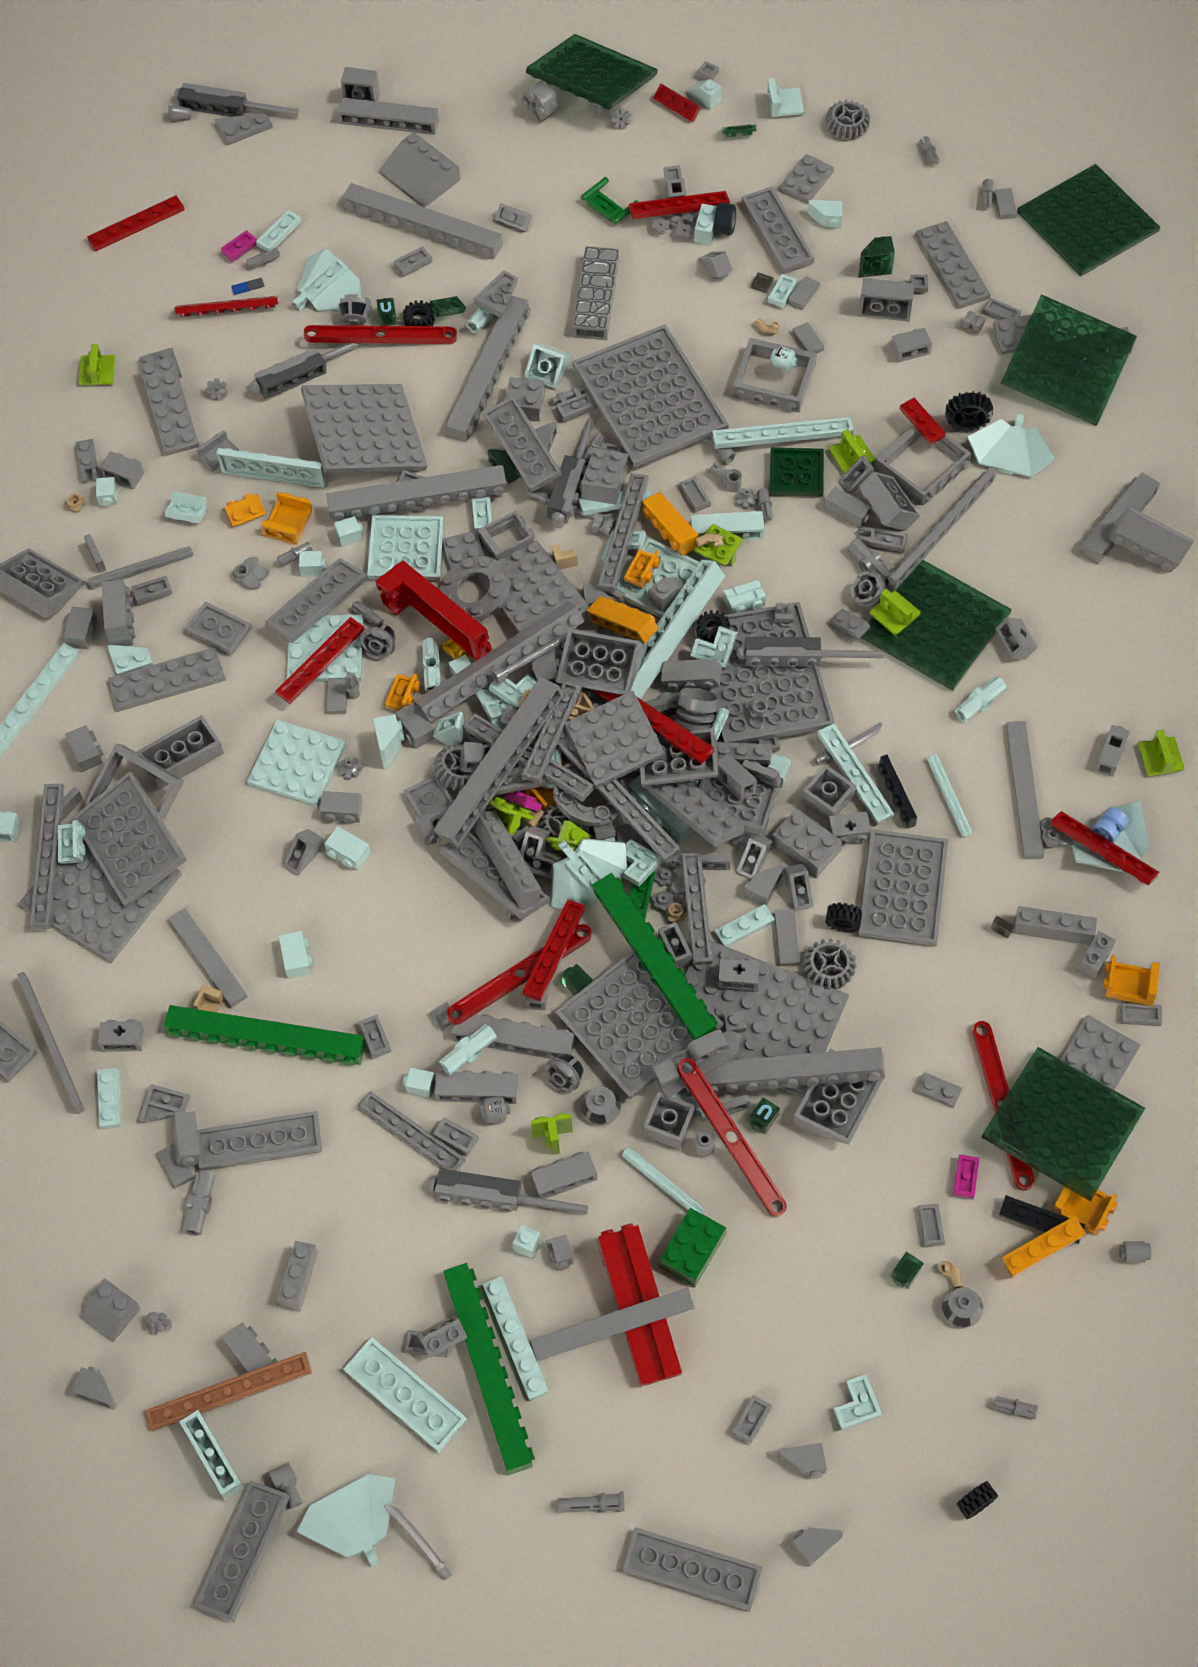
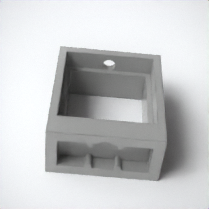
M516 511L478 529L480 542L491 558L497 561L534 543L535 535L533 531L526 527L524 518L519 516ZM515 526L523 539L500 550L492 537Z

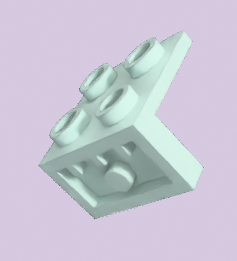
M768 78L767 95L771 117L804 114L800 88L779 89V85L775 83V78Z

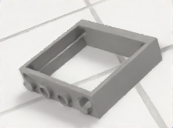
M750 338L733 385V397L800 413L816 365L817 353ZM780 346L795 351V357L798 358L796 365L806 367L797 396L741 383L751 355L771 359L773 350Z
M913 425L876 458L874 469L881 474L893 476L901 489L923 506L927 501L930 502L938 491H942L950 480H955L960 471L968 468L971 453L948 435L936 442L937 446L955 458L957 462L923 491L889 465L922 436Z
M115 743L84 804L88 805L107 790L122 759L125 757L170 784L157 808V812L164 821L184 780L127 746Z

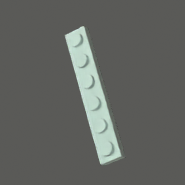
M833 723L819 730L817 733L818 737L845 778L856 785L855 793L876 825L894 816L893 811L836 725Z
M501 1276L483 1283V1288L528 1400L531 1401L548 1394L549 1390L503 1277Z

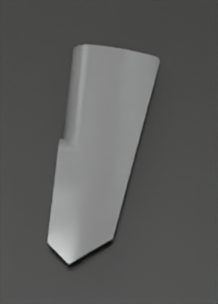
M716 1030L688 1044L687 1049L651 1064L650 1067L665 1096L670 1098L687 1087L677 1071V1066L682 1059L690 1058L694 1060L705 1076L738 1054L741 1034L731 1030L724 1033L721 1030ZM689 1063L682 1064L681 1069L683 1072H692V1066Z

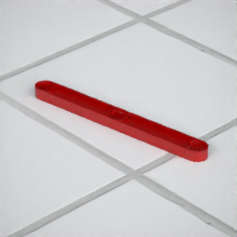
M308 325L303 331L304 339L310 343L453 344L457 341V330L449 326ZM308 332L316 333L314 336L307 335ZM382 332L385 335L383 337H378L376 334ZM452 333L454 336L449 338L445 334Z
M579 924L562 959L591 940L592 931L590 926L586 924ZM579 931H586L588 935L580 937L577 933ZM544 947L451 1005L447 1010L448 1021L451 1024L459 1025L527 982ZM522 970L526 974L523 977H518L515 975V972ZM459 1011L462 1015L459 1018H454L451 1016V1013Z
M978 1021L972 1031L1014 1182L1019 1190L1027 1191L1032 1188L1035 1178L993 1031L988 1022ZM978 1027H985L988 1033L980 1035L976 1029ZM1005 1100L1009 1107L1001 1109L997 1102ZM1027 1176L1030 1179V1184L1022 1185L1019 1178Z
M690 1058L682 1059L677 1066L679 1076L768 1213L774 1217L781 1216L787 1209L786 1201L697 1064ZM683 1063H689L692 1066L691 1073L682 1071L681 1066ZM727 1132H734L736 1134V1142H729L727 1140ZM774 1201L781 1203V1212L772 1210L771 1205Z

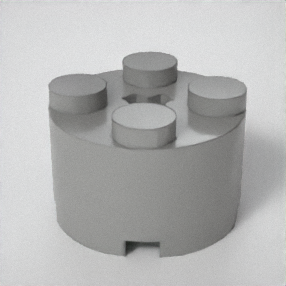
M543 80L527 89L521 98L522 104L527 107L532 119L535 121L538 119L543 120L559 109V104L557 105L558 96L550 84L545 85Z

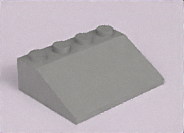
M412 132L399 143L379 170L380 174L424 208L460 181L459 166L415 132Z
M29 548L0 563V592L46 619L58 613L85 583L84 580Z
M569 629L556 683L563 684V681L580 685L585 689L618 695L627 694L631 691L637 676L645 647L641 641Z
M714 728L689 731L714 747V753L703 764H700L657 735L666 756L640 768L642 787L718 777V752Z
M883 1079L878 1081L861 1080L856 1083L839 1082L835 1085L826 1083L810 1086L794 1115L793 1125L811 1134L849 1145Z

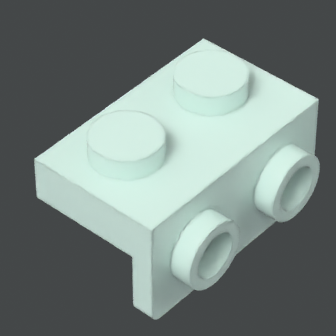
M173 491L171 493V503L165 510V517L174 520H185L190 523H200L206 514V498Z
M73 820L72 824L58 825V863L60 864L83 862V855H85V846L83 844L85 828L77 820Z

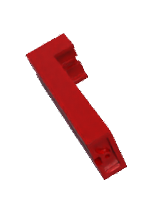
M404 560L375 580L378 591H381L380 598L382 604L393 614H399L410 605L476 661L492 651L491 643L488 641L487 629Z
M633 1223L621 1226V1230L618 1232H613V1229L601 1232L597 1239V1246L603 1266L608 1274L618 1311L660 1297L639 1225L633 1226ZM666 1318L624 1332L640 1387L682 1375Z

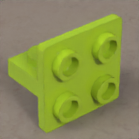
M91 344V351H88V355L81 356L79 385L114 384L115 355H101L99 345Z
M849 429L842 431L840 443L829 447V452L844 474L862 455L866 457L870 464L876 461V458L861 436L852 435Z
M712 524L705 534H720L723 537V545L715 547L714 543L710 542L700 547L697 545L694 551L724 567L727 564L733 566L736 561V551L742 544L743 539Z
M887 589L881 592L879 604L870 610V615L894 635L899 634L921 613L897 591L891 593Z
M1164 729L1157 730L1153 740L1138 743L1147 776L1184 771L1185 767L1175 737L1166 736Z
M495 797V799L489 802L498 809L497 814L510 834L515 835L516 830L520 827L521 817L531 820L535 818L534 815L530 814L529 809L517 803L511 802L510 804L499 797Z
M564 820L559 837H547L546 841L552 845L553 849L563 852L558 844L564 840L575 851L583 838L592 839V836L571 821Z
M559 1113L555 1117L549 1118L545 1116L536 1117L534 1120H531L532 1137H545L546 1147L551 1148L552 1155L560 1154L558 1134L573 1132L571 1114Z

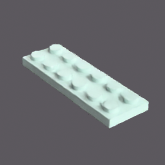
M218 448L216 453L223 474L325 488L327 483L323 465L317 461L270 456L264 453L256 454L229 448Z
M373 1337L370 1338L343 1369L344 1372L438 1453L442 1451L467 1422V1418Z

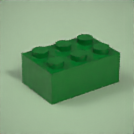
M689 1208L660 1257L659 1268L696 1287L726 1235V1227Z

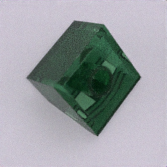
M891 236L874 238L860 253L858 278L892 274L895 250Z

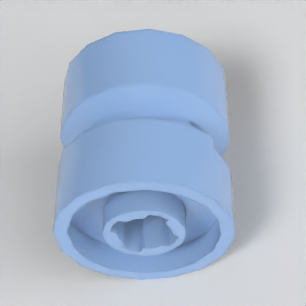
M1110 807L1102 815V819L1095 824L1093 831L1114 843L1120 832L1128 825L1129 820L1122 811Z

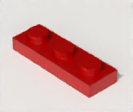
M661 83L653 99L691 122L695 121L701 109V106Z
M915 397L900 405V411L930 445L945 438V431Z

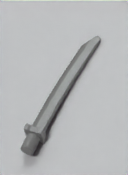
M878 723L871 729L848 741L847 743L850 748L876 735L882 723ZM824 750L822 755L814 758L817 765L823 762L829 764L832 756Z
M385 1504L384 1508L405 1529L435 1566V1572L439 1571L444 1580L449 1578L452 1574L446 1567L447 1562L440 1559L429 1543L397 1507Z

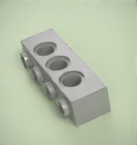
M452 803L415 818L417 829L425 845L436 844L441 840L434 829ZM489 803L483 812L495 810V807Z

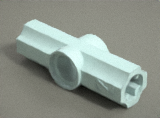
M479 306L466 322V326L473 333L479 332L486 323L493 320L494 314Z
M426 638V640L422 641L425 692H429L441 684L439 642L434 638Z
M995 676L982 688L977 687L973 690L968 699L955 709V713L961 721L967 722L980 710L982 712L985 711L992 704L993 700L1006 690L1007 686L1000 677Z
M483 1025L470 1037L462 1038L456 1044L455 1049L439 1061L440 1065L451 1076L467 1062L475 1061L480 1056L482 1050L497 1039V1035L489 1025Z

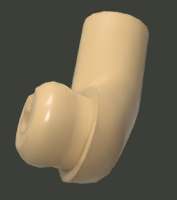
M760 318L754 322V325L763 334H776L780 328L779 323L772 322L771 325H766Z
M708 533L695 539L698 547L713 542L715 547L723 545V537L720 534Z
M940 1262L938 1268L942 1274L951 1279L952 1289L963 1287L960 1269L951 1262Z

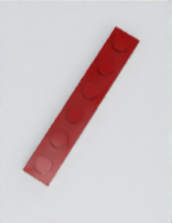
M726 191L629 203V211L632 219L700 211L702 204L717 206L719 203L730 204V200Z
M175 195L87 236V239L96 252L185 211L184 205Z
M278 296L177 305L174 308L175 314L185 317L190 316V313L197 312V315H205L207 311L223 313L224 309H231V312L241 311V308L248 307V310L258 309V306L264 305L265 308H274L275 304L279 303Z
M350 617L275 690L276 695L288 704H291L365 630L364 626Z
M1060 811L1050 823L1058 831L1064 832L1072 837L1074 841L1080 842L1089 848L1090 851L1099 854L1106 861L1115 864L1124 872L1131 874L1148 886L1160 873L1063 811Z
M567 899L522 991L523 996L539 1002L542 1001L585 912V905Z

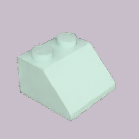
M543 343L533 344L524 377L542 380L546 386L556 389L567 371L572 354Z
M396 714L373 719L384 769L389 767L401 751V741H404L401 720L397 721Z

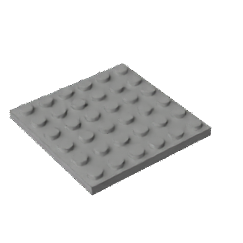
M402 384L302 385V397L325 473L420 471L427 469L428 465Z
M83 838L85 846L83 862L60 864L57 857L51 926L112 963L180 878L182 872L179 869H175L133 904L126 907L121 902ZM33 886L18 903L21 908L31 913Z
M633 951L555 1011L559 1019L574 1033L579 1042L630 1100L656 1080L650 1067L651 1064L687 1049L688 1044L694 1041ZM706 1004V1011L709 1015L713 1014L718 1022L716 1027L719 1030L724 1026L723 1022Z

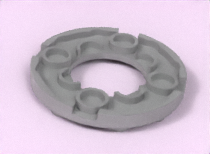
M475 556L466 558L453 566L444 576L439 590L475 620L480 621L491 616V612L503 605L509 593L510 580L506 570L497 560L486 556ZM474 574L487 576L490 580V588L482 599L472 603L463 602L459 599L458 588L461 582L467 580L468 576H474Z
M572 762L564 766L583 779H587ZM624 776L616 779L629 793V787L623 779ZM555 784L553 785V797L557 807L567 818L576 823L597 827L608 825L621 817V814L609 801L605 805L596 808L585 807L580 802H577L574 796Z

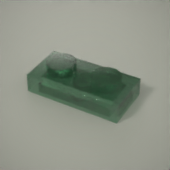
M756 124L722 127V134H726V137H736V133H743V136L753 135L752 132L757 131Z
M458 296L430 300L428 305L437 317L464 313L466 309Z

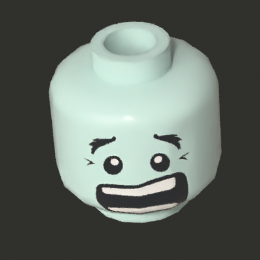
M780 346L773 350L770 362H772L774 368L788 372L791 367L795 368L798 358L795 357V351Z

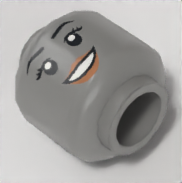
M501 1096L485 1098L483 1103L480 1104L482 1120L485 1119L488 1124L504 1122L507 1114H510L509 1102H505Z

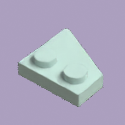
M107 645L117 675L153 665L148 648Z

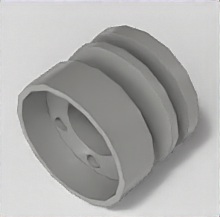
M699 688L682 689L678 704L681 707L676 710L675 722L683 728L692 731L710 729L715 720L713 712H716L718 707V695Z

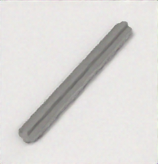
M190 546L91 577L88 579V583L91 588L102 586L101 582L120 580L192 557L193 552Z

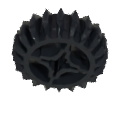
M974 390L971 393L966 391L964 394L959 393L958 396H953L952 399L948 400L945 408V417L948 424L952 425V428H957L958 431L962 429L965 432L967 430L973 431V429L979 430L980 426L985 427L986 423H990L993 415V405L990 398L986 394H981V392L975 393Z

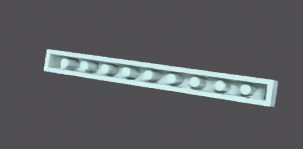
M701 560L658 622V630L649 638L644 660L641 661L631 691H634L638 698L641 699L644 696L646 690L663 668V662L667 661L673 654L679 642L683 639L688 629L724 579L725 574L715 561Z

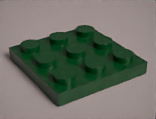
M771 447L770 495L823 497L824 449Z

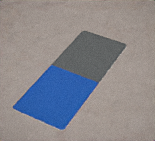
M257 278L232 285L231 287L234 295L263 288L265 285L262 278Z

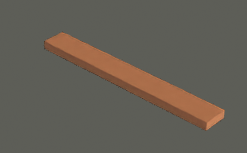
M306 1352L294 1355L147 1409L145 1411L150 1431L154 1432L178 1423L197 1410L203 1414L312 1374L308 1355Z

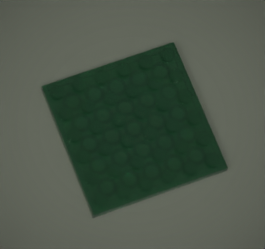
M573 34L526 68V73L533 78L541 79L549 85L557 86L563 91L573 93L577 97L587 99L590 103H596L604 109L610 110L655 77L658 69L577 34Z
M1097 164L1090 166L1017 209V213L1080 277L1160 230V226Z
M1041 294L1000 384L1097 426L1137 336Z
M922 560L895 590L921 612L920 616L897 635L891 633L874 617H871L868 621L870 628L860 638L954 691L997 633L996 628L1011 614L1012 609L927 561Z
M1037 1047L981 1138L1091 1201L1146 1108Z

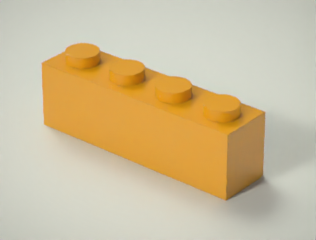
M661 492L642 501L643 516L651 521L654 529L660 531L664 540H668L674 551L683 556L695 549L697 546L695 539L699 537L698 533Z
M599 596L586 610L592 623L633 640L641 641L643 644L658 630L655 618L651 614L643 613L637 608L628 607L624 603L615 602L611 598Z
M1073 1216L1003 1256L1001 1261L1011 1278L1080 1240L1086 1233L1076 1216Z

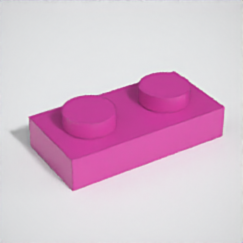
M246 230L223 246L221 251L233 262L256 246L257 238Z
M520 791L506 793L505 799L540 812L542 804L535 802V797Z
M959 1154L953 1196L974 1199L980 1158Z

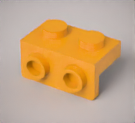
M253 493L242 496L243 500L237 502L234 499L226 503L227 506L224 507V511L227 513L232 527L266 514L258 494L253 495Z
M639 549L624 576V581L644 589L646 584L651 582L654 569H658L660 565L659 551L655 550L654 554Z
M397 674L385 702V708L399 711L414 702L413 696L420 688L418 674H413L412 677Z

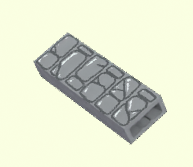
M585 246L573 323L574 338L608 339L619 265V249Z

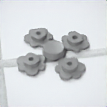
M700 211L684 212L682 217L674 214L666 215L671 216L669 221L663 218L654 219L651 222L652 229L661 233L664 230H669L670 225L672 228H675L678 237L688 238L691 234H694V229L689 224L684 225L683 221L693 222L697 220Z
M671 867L660 868L655 875V881L660 882V885L665 886L667 884L671 886V893L660 891L659 894L653 895L654 907L666 911L674 903L673 895L683 896L681 905L687 912L684 881H675L677 874L673 872Z

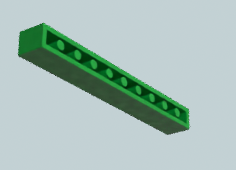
M610 873L593 883V893L692 1039L696 1040L716 1031V1025H718L716 1018L713 1014L709 1015L707 1013V1006L702 998L698 999L695 994L697 992L694 986L686 982L683 970L680 967L677 969L674 964V957L670 952L666 953L664 950L665 945L661 938L655 937L653 934L655 931L650 922L646 923L644 921L642 910L634 906L631 894L629 892L625 893L623 890L624 885L620 878H615Z
M169 1005L163 1026L166 1034L173 1038L181 1036L187 1037L192 1041L206 1040L211 1044L225 1043L230 1047L243 1046L249 1050L262 1049L273 1054L281 1052L291 1057L300 1055L310 1060L319 1058L329 1063L338 1061L348 1066L361 1065L366 1044L363 1035Z
M464 1263L443 1270L457 1317L467 1335L465 1339L466 1346L507 1474L509 1476L532 1468V1460H535L531 1447L527 1448L525 1443L528 1435L525 1426L520 1427L518 1420L522 1419L518 1406H513L512 1399H515L512 1386L507 1387L505 1379L509 1377L505 1366H500L499 1359H502L499 1346L494 1347L492 1340L496 1339L492 1326H487L486 1320L489 1319L486 1307L482 1308L480 1300H483L480 1288H475L473 1281L477 1280L474 1269H469L468 1264Z

